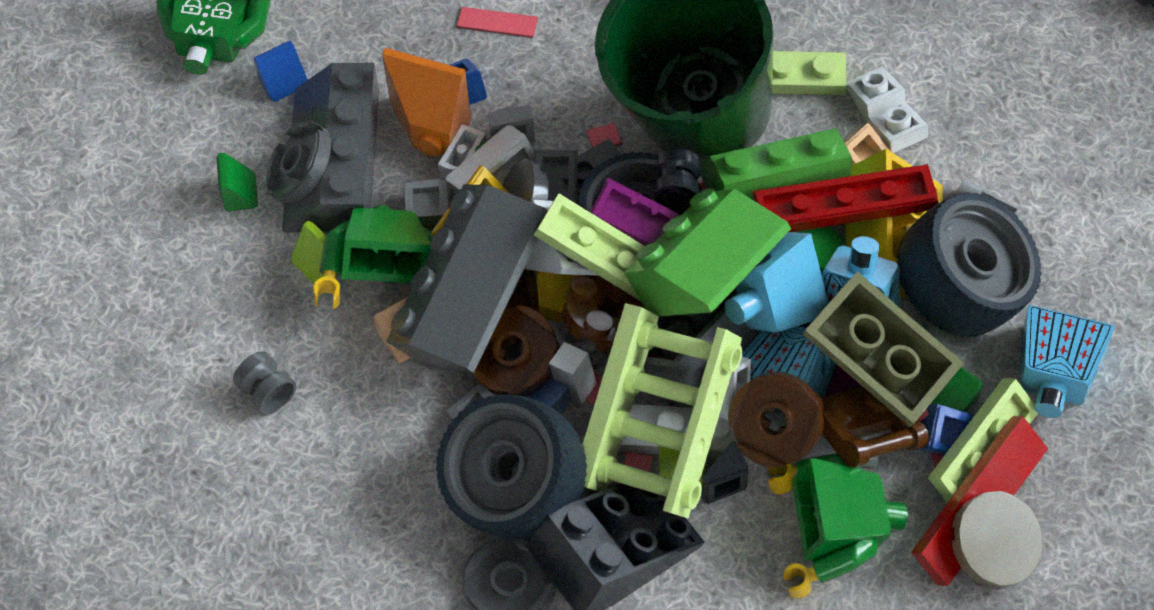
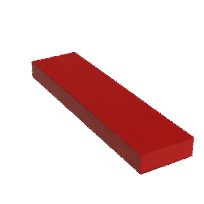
M928 164L752 191V200L787 221L791 228L789 232L930 210L939 202Z
M1012 416L911 551V554L937 585L948 586L961 569L953 553L952 540H955V528H952L954 517L962 505L973 497L985 492L1003 491L1015 495L1048 450L1047 446L1023 416Z

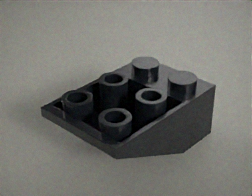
M621 483L548 513L543 523L533 534L526 548L573 610H604L615 605L702 547L705 541L685 517L663 511L667 497Z

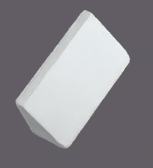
M507 125L448 174L446 181L454 192L457 193L463 184L468 182L478 166L483 165L502 185L512 166L519 160L529 159L534 161V149L525 134L513 126Z

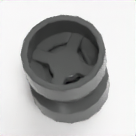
M265 351L256 352L246 358L238 366L233 376L234 384L244 394H251L253 404L265 415L273 414L292 399L297 388L296 382L287 373L277 370L276 361Z

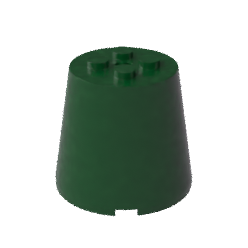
M765 0L609 1L601 15L595 37V55L600 74L613 97L663 151L675 148L686 149L694 152L702 159L712 155L752 147L764 133L770 119L772 106L774 48L773 23Z

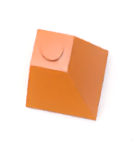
M385 47L382 58L389 100L413 148L419 149L428 156H443L461 125L468 126L471 121L465 69Z

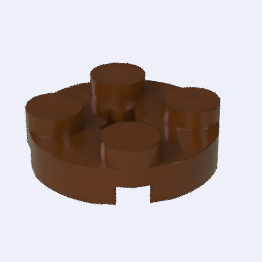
M585 275L575 277L572 280L562 308V317L567 329L576 339L582 342L583 337H585L589 341L597 343L596 350L610 353L625 303L646 308L640 300L599 275ZM600 309H609L616 313V316L611 317L608 312L601 311Z
M515 306V308L504 310L476 370L472 374L484 387L494 394L528 397L533 391L544 385L552 375L549 362L561 347L557 341L554 329L539 312L532 308ZM520 341L523 342L521 356L518 359L505 361L507 358V353L504 351L505 346L508 343L515 346Z
M785 372L762 373L740 387L734 395L728 412L730 429L733 428L734 436L738 441L736 445L748 459L766 467H782L799 461L816 447L824 427V404L820 395L815 393L805 381L797 376ZM778 408L784 412L783 417L787 420V426H780L777 431H773L769 428L771 420L765 417L766 411L773 412Z

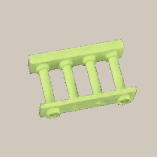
M625 303L582 444L587 463V476L585 477L586 482L583 487L600 492L607 489L608 484L613 481L667 497L663 511L689 518L691 509H694L700 500L702 486L699 481L732 372L738 369L741 362L742 347L740 344L742 338L717 327L713 343L659 329L657 325L658 315L642 307ZM653 347H658L706 360L707 364L700 387L645 373L644 365L648 351ZM642 391L694 406L686 433L632 418L630 411L635 395ZM628 436L680 451L673 478L618 463L617 454L622 439Z

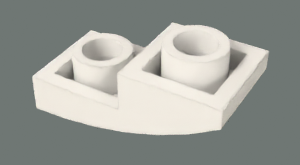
M883 66L846 82L847 90L858 110L892 153L928 138V124L905 102V89Z

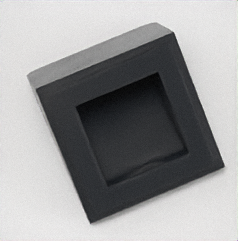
M736 441L731 442L702 477V500L704 504H710L746 490L749 467L739 447L736 445Z

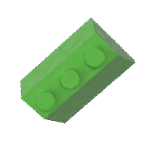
M837 128L702 158L700 175L707 189L712 188L714 191L734 188L752 199V191L851 176L852 156Z
M708 188L692 197L690 200L691 206L682 215L673 218L663 227L664 233L655 242L646 245L637 252L635 256L637 260L624 274L646 310L658 316L710 313L791 230L788 222L734 188L719 191Z

